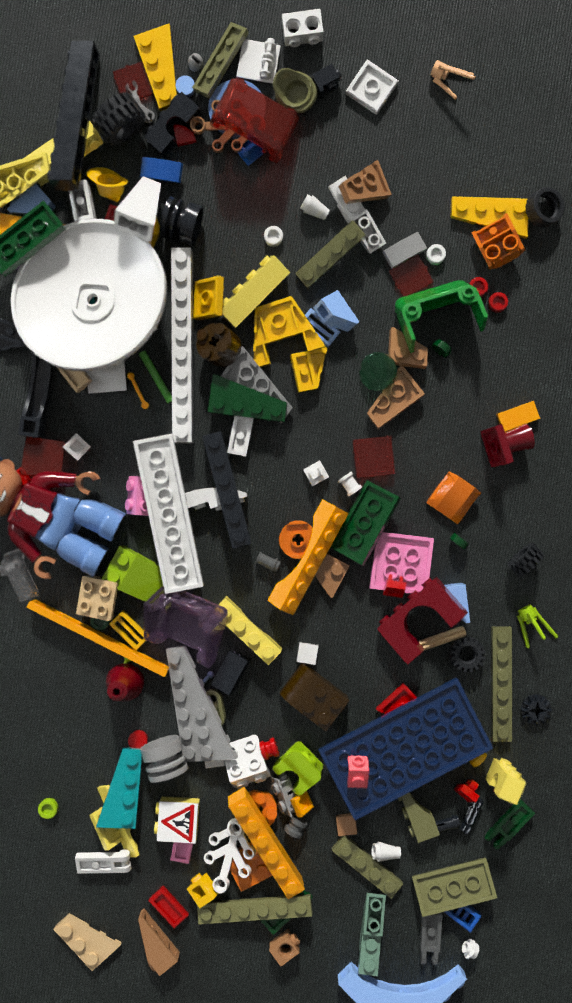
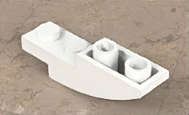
M344 176L328 186L346 222L349 224L354 220L366 234L360 242L370 254L386 244L368 210L364 209L361 202L345 204L338 187L347 180V177Z
M204 488L185 493L188 509L195 507V510L206 507V502L209 503L210 509L215 508L216 511L222 509L216 488ZM237 490L240 502H244V497H247V493Z

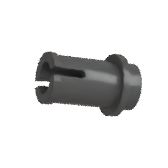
M260 552L255 563L270 569V572H277L281 562L278 561V558L273 559Z

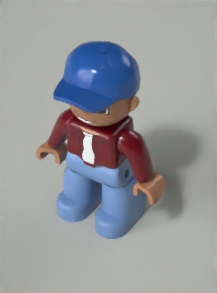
M0 458V517L7 515L11 511L8 517V534L15 546L32 563L35 562L34 571L36 575L43 579H51L50 572L44 570L42 564L43 561L55 564L58 558L50 555L42 556V552L35 545L30 535L39 539L50 549L56 550L59 556L68 563L94 577L98 572L97 568L104 554L109 548L77 533L82 526L97 533L100 537L112 541L114 533L126 513L101 501L65 495L53 490V488L75 487L76 485L82 493L90 495L91 490L84 487L83 480L86 477H90L95 481L101 479L99 475L91 471L82 473L79 476L74 473L44 471L35 475L30 483H26L22 488V479L15 470L14 462L9 459L3 460Z

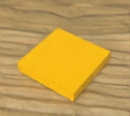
M214 276L195 281L193 319L203 320L222 316L223 276Z

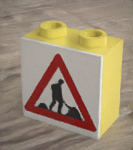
M162 796L160 801L156 803V814L159 815L158 822H155L154 834H157V841L196 843L200 799Z

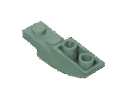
M366 893L359 943L358 974L378 976L386 895Z

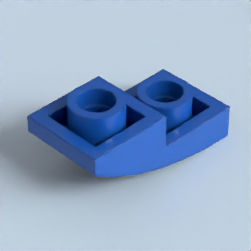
M142 157L140 177L144 176L163 182L181 183L183 163Z

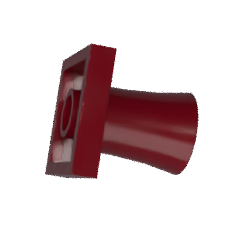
M525 423L507 432L504 431L502 424L480 431L491 467L514 462L512 452L533 449L535 445L533 432Z

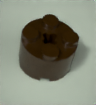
M212 323L197 333L196 346L202 358L218 367H227L236 361V356L241 352V340L222 323Z

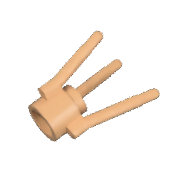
M437 60L430 76L434 77L433 82L438 84L453 99H457V96L441 79L446 80L449 72L474 80V74Z

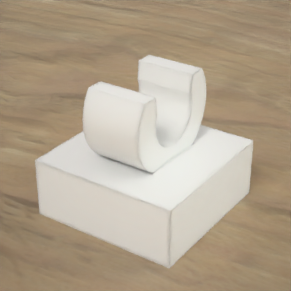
M321 461L303 470L312 486L329 477Z

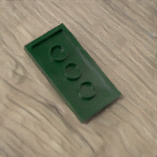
M44 200L0 234V274L4 278L66 230L65 226Z
M367 480L333 541L331 548L364 566L401 498Z

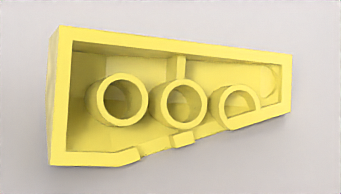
M46 152L0 165V208L47 176L50 165Z

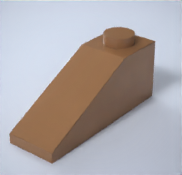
M142 909L138 921L147 961L151 970L156 971L161 976L178 962L180 952L148 912Z

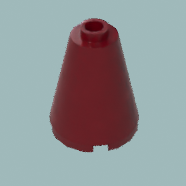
M120 663L114 666L106 677L107 693L114 701H131L139 696L144 686V676L141 670L129 663Z

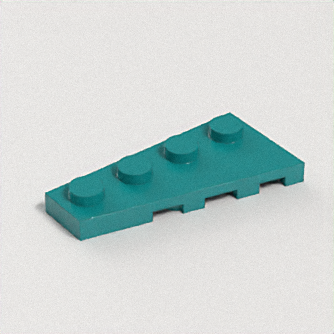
M140 748L122 749L96 828H136L142 761Z

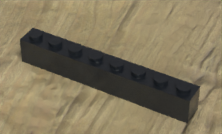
M71 41L70 50H68L65 82L62 84V100L59 102L60 113L59 118L56 120L57 131L53 137L54 149L50 155L51 167L47 174L48 181L56 191L79 190L100 57L94 41Z

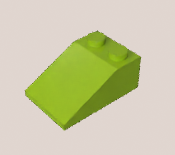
M124 545L119 546L102 577L103 580L116 582L118 590L154 606L164 590L159 564Z

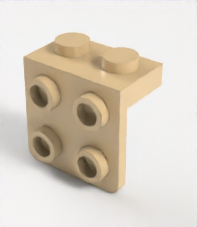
M91 575L82 576L76 614L105 621L112 620L118 584L113 581L100 579V576L96 575L94 577Z

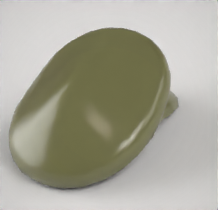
M283 68L276 73L273 79V88L278 104L288 112L296 114L309 110L317 98V86L314 80L307 74L290 68Z

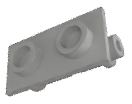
M281 774L279 776L280 779L271 777L273 783L271 787L274 794L278 797L280 812L292 817L291 813H295V810L290 800L296 795L295 793L289 795L287 793L293 790L289 776Z

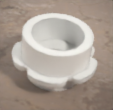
M468 939L463 943L462 952L466 959H475L478 956L479 945L474 940Z

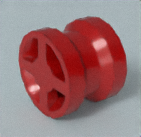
M274 737L270 738L267 742H259L264 761L269 760L272 756H279Z

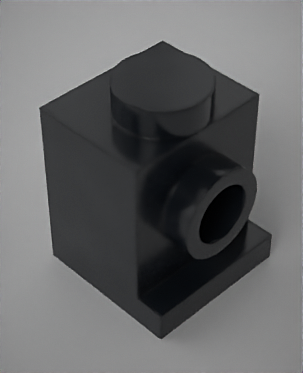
M333 64L311 75L317 86V95L320 100L323 99L324 93L333 92L337 88L339 81L342 80L340 71L338 69L335 70Z

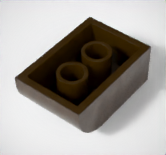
M305 663L299 665L280 691V695L291 706L324 731L328 730L349 702V698L345 693Z

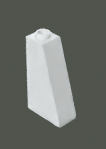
M143 176L116 209L113 227L151 242L161 183Z

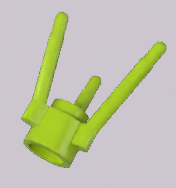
M527 605L518 610L519 616H517V619L520 622L526 648H530L524 622L526 624L533 623L541 638L545 640L546 637L536 622L538 618L555 638H558V635L538 613L536 607L533 608L532 605Z

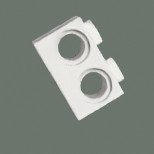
M320 9L282 14L285 46L297 47L300 44L307 43L314 45L323 41ZM309 27H315L316 29H315V30H310V29H308V28H309ZM295 29L297 32L291 33L289 30Z

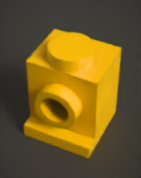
M207 873L195 875L191 879L192 883L187 888L199 908L212 901L219 894L213 889V882Z

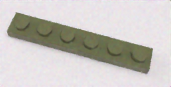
M491 626V740L493 742H512V627Z
M311 894L295 895L289 900L286 896L210 901L201 908L197 905L198 924L312 917L313 915Z

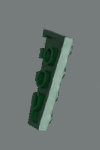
M213 374L208 407L209 413L285 422L287 402Z

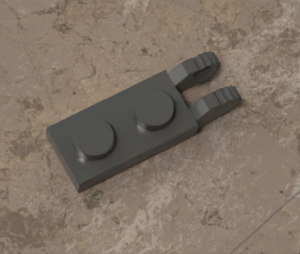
M442 912L422 917L420 937L421 964H426L427 952H432V964H438V954L441 945Z

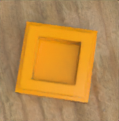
M307 791L301 796H294L290 800L298 818L303 817L314 808Z

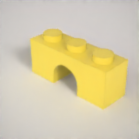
M494 758L485 779L489 785L495 787L494 792L499 798L517 805L526 782L521 777L522 774L516 771L517 769L511 765L510 761L503 758L500 760Z

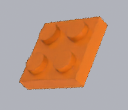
M242 846L237 848L244 863L251 867V874L247 878H242L239 876L238 867L234 859H232L230 872L241 892L273 876L257 850L256 855L249 860L244 857ZM247 850V853L252 856V851ZM243 868V873L247 874V870Z

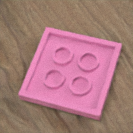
M382 532L374 547L369 588L383 590L389 575L392 574L393 581H398L400 576L403 577V582L406 583L404 593H413L415 590L419 593L424 588L422 584L430 576L434 538Z

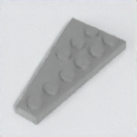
M187 646L167 648L166 653L179 737L182 744V754L186 758L184 762L237 759L238 755L236 751H233L229 743L231 740L221 726L222 721L210 696L206 694L203 687L204 683L202 679H199L195 670V663Z

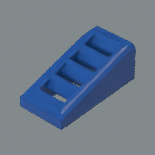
M470 905L458 908L456 913L452 912L453 910L444 912L470 933L481 918V913ZM463 908H464V909L467 910V911L465 912V914H464L463 917L461 918V917H459V914L461 913V911H462ZM472 914L473 916L469 922L465 921L468 915Z

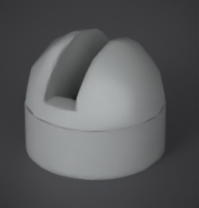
M197 53L191 54L188 58L189 68L194 72L200 71L204 66L203 58Z

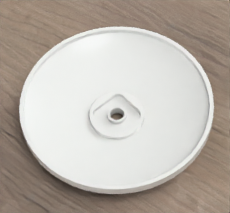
M80 220L64 225L65 231L19 267L12 287L11 309L14 324L19 335L36 355L56 367L73 371H91L109 367L126 359L148 340L159 323L164 310L166 278L162 263L147 240L113 227L114 221ZM93 297H98V301L95 304H90V300Z

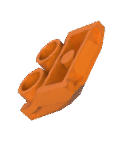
M507 213L502 218L479 231L471 232L490 270L509 263L525 251Z
M449 471L431 494L426 504L435 508L454 523L459 524L471 505L481 495V492L461 477Z

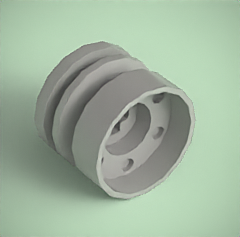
M170 735L153 740L140 748L143 761L151 763L146 767L150 782L155 783L169 780L187 771L188 765L184 762L186 759L185 755L177 754L182 750V744L178 735Z

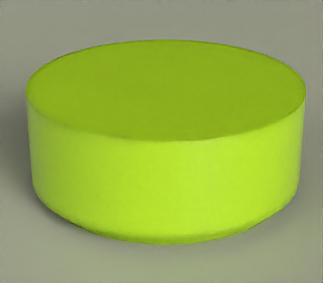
M52 798L44 799L38 806L39 815L44 819L53 818L58 812V803Z

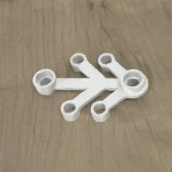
M236 818L228 822L227 829L219 833L214 832L209 836V843L213 846L218 845L222 839L230 836L228 844L215 851H208L204 855V861L207 864H212L217 858L225 855L220 876L215 878L212 884L213 889L217 893H223L229 888L228 874L232 859H234L238 867L240 877L247 878L251 874V867L244 863L236 847L237 840L244 850L243 855L246 859L250 860L256 855L255 847L250 846L244 834L245 832ZM235 824L239 826L240 830H236ZM213 836L217 837V842L213 840ZM247 850L252 851V856L247 853ZM208 854L212 856L213 860L208 858ZM243 868L247 870V874L243 873ZM220 880L224 881L225 886L220 883Z

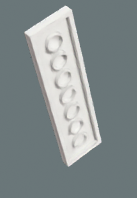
M173 433L133 441L165 594L203 587L204 583Z

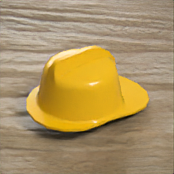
M96 167L87 171V177L96 183L100 196L115 202L120 200V196L124 192V185L128 183L126 178L107 168Z

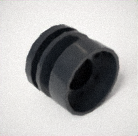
M170 196L162 211L160 236L167 238L169 235L170 240H175L179 233L180 243L194 246L203 220V206L190 202L184 210V200L179 199L177 202L176 197Z

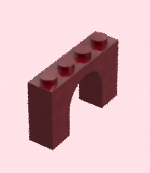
M437 577L434 580L431 578L426 580L422 584L424 588L419 593L415 590L407 597L409 601L405 605L401 602L393 609L395 613L391 617L386 615L379 621L381 625L377 630L407 665L424 651L423 646L411 634L407 625L408 614L412 608L429 606L435 609L451 628L468 613Z

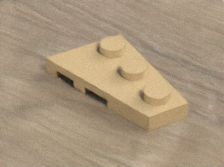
M70 913L53 929L91 971L98 967L121 945V941L106 936V933L91 928L88 923Z

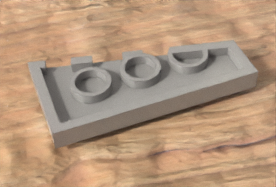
M242 346L240 354L238 353L235 358L236 361L227 366L220 377L287 402V417L293 407Z

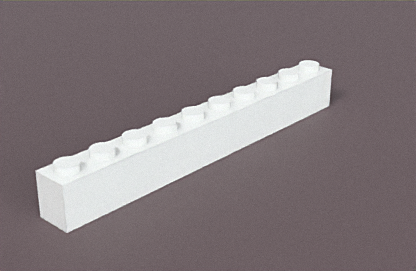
M171 248L172 433L175 444H194L193 252L191 248Z

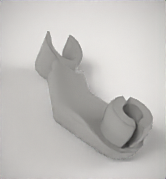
M134 80L132 81L135 88L134 91L129 88L127 83L126 92L132 95L146 115L145 122L152 123L155 114L141 104L140 97L137 95V83Z

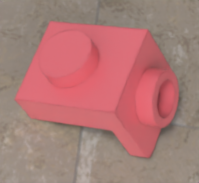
M348 756V788H368V757Z

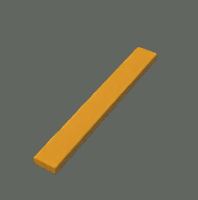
M37 599L29 601L26 607L163 677L169 671V666L138 650L135 651L132 647L95 630Z

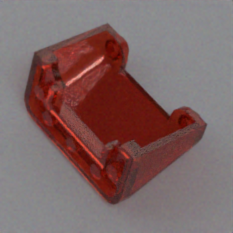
M236 77V79L232 78L212 115L209 125L216 129L220 125L225 126L224 130L228 131L230 129L263 148L262 152L266 153L268 151L270 153L269 159L278 163L286 150L299 117L295 110L285 108L248 86L243 79Z

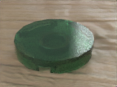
M373 352L363 359L360 378L367 388L382 391L394 383L397 376V367L390 355L383 352Z

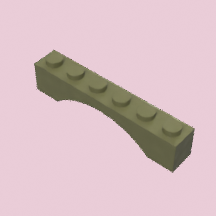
M410 792L398 798L399 801L403 800L405 806L402 808L404 817L410 820L409 831L412 837L416 836L418 843L440 835L431 811L414 799Z

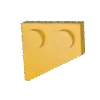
M327 347L312 352L305 351L290 355L298 393L318 388Z

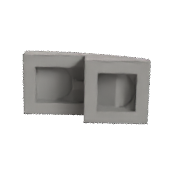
M416 232L385 249L382 253L390 267L394 268L424 252L427 247L420 234Z

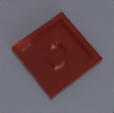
M391 436L353 440L357 478L395 474Z
M26 437L20 474L34 477L44 471L61 472L65 451L63 446L66 443L64 441Z

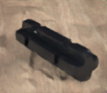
M478 798L476 803L471 802L472 806L470 805L464 817L465 822H462L460 830L465 834L469 835L471 833L472 825L475 824L480 812L479 809L482 808L484 803L481 798Z

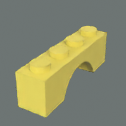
M228 596L212 611L267 665L282 652V647L250 621Z

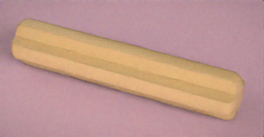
M463 626L419 640L418 642L423 646L424 650L465 637L466 630Z

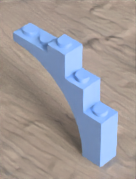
M352 962L338 974L340 987L356 1003H443L448 1001L451 994L455 990L460 989L467 980L464 970L459 964L434 980L411 985L387 983L370 975L358 974V967Z

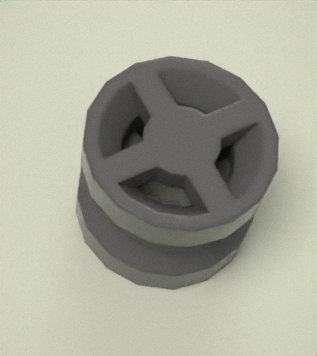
M292 814V817H289L290 822L285 825L284 830L290 836L300 839L302 830L307 827L308 823L303 818H298L297 815Z

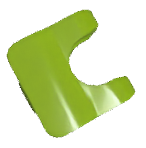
M298 741L275 762L272 770L277 775H281L285 771H294L299 776V779L296 781L292 791L297 796H301L321 779L320 772L323 770V764L302 742Z

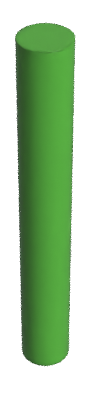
M142 351L139 353L140 358L167 404L171 403L172 395L146 351Z

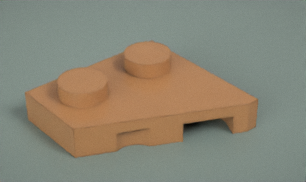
M391 327L389 331L388 364L425 369L427 367L428 348L415 341L414 352L410 353L404 334Z
M326 554L315 576L328 595L333 598L350 565Z

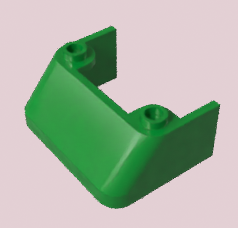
M457 280L399 298L395 303V313L410 353L414 352L416 341L410 323L419 320L423 312L460 301L463 304L470 305L480 332L484 331L488 315L478 290L463 280Z

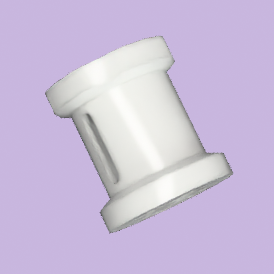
M352 471L338 480V483H341L348 492V497L362 488L353 478Z

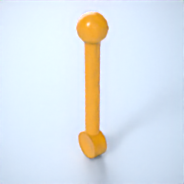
M129 372L127 378L131 380L142 402L141 407L148 409L149 403L145 402L134 379V373Z

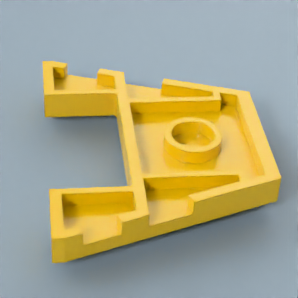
M292 296L255 308L253 352L254 360L259 367L271 364L266 348L267 344L303 333L308 352L325 347V344Z

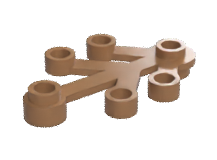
M238 99L231 102V110L236 114L239 113L245 121H238L223 107V103L220 100H214L211 107L214 113L220 114L226 121L205 122L200 116H196L190 121L191 130L197 135L210 130H226L219 139L214 140L212 143V148L216 153H221L224 150V145L238 130H245L238 139H234L231 143L232 150L239 153L245 142L252 135L262 134L266 127L263 117L259 115L252 116ZM216 104L221 105V108L216 110L214 109V106ZM239 104L240 108L234 109L233 106ZM258 123L260 126L255 129L253 124ZM197 124L202 125L200 130L195 129ZM217 143L221 144L220 149L215 148ZM239 143L241 146L236 149L234 144Z

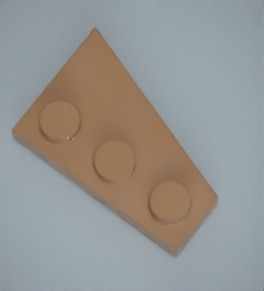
M378 160L338 186L345 204L387 199L392 195Z
M400 366L386 388L369 409L367 415L379 430L421 399L425 393L407 370Z

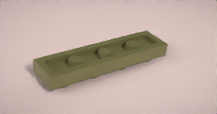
M233 22L229 24L192 87L194 92L209 99L211 98L249 34L247 28Z
M352 220L295 274L307 288H310L356 246L366 234Z
M341 836L332 847V851L391 899L403 885L401 879L380 862L374 860L369 853L348 836Z

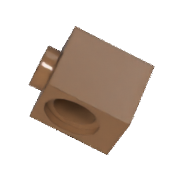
M287 929L270 941L269 951L280 966H283L300 953L299 938L295 933L292 934ZM288 944L290 947L283 948L282 945Z

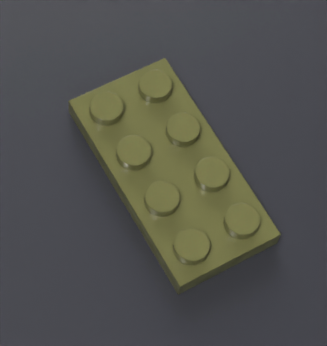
M485 857L412 876L422 917L497 898Z

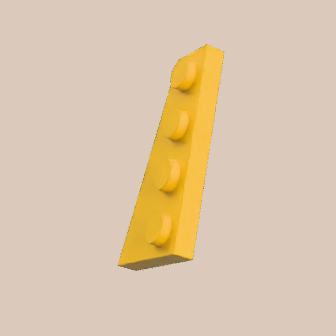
M170 23L134 36L160 111L166 110L170 106L171 100L177 95Z
M451 198L452 219L486 227L507 213L518 236L524 239L528 237V216L525 207L527 199Z

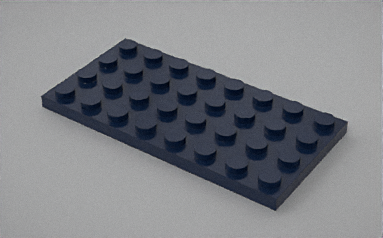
M454 678L319 748V752L354 820H357L493 749V746L459 680ZM348 756L368 757V788H348Z

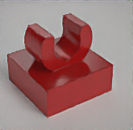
M390 574L385 583L383 595L402 598L406 590V583L403 582V577L400 576L398 581H393L392 574Z
M468 779L465 784H457L454 788V791L468 802L476 803L480 797L474 792L479 785L474 780L470 781Z

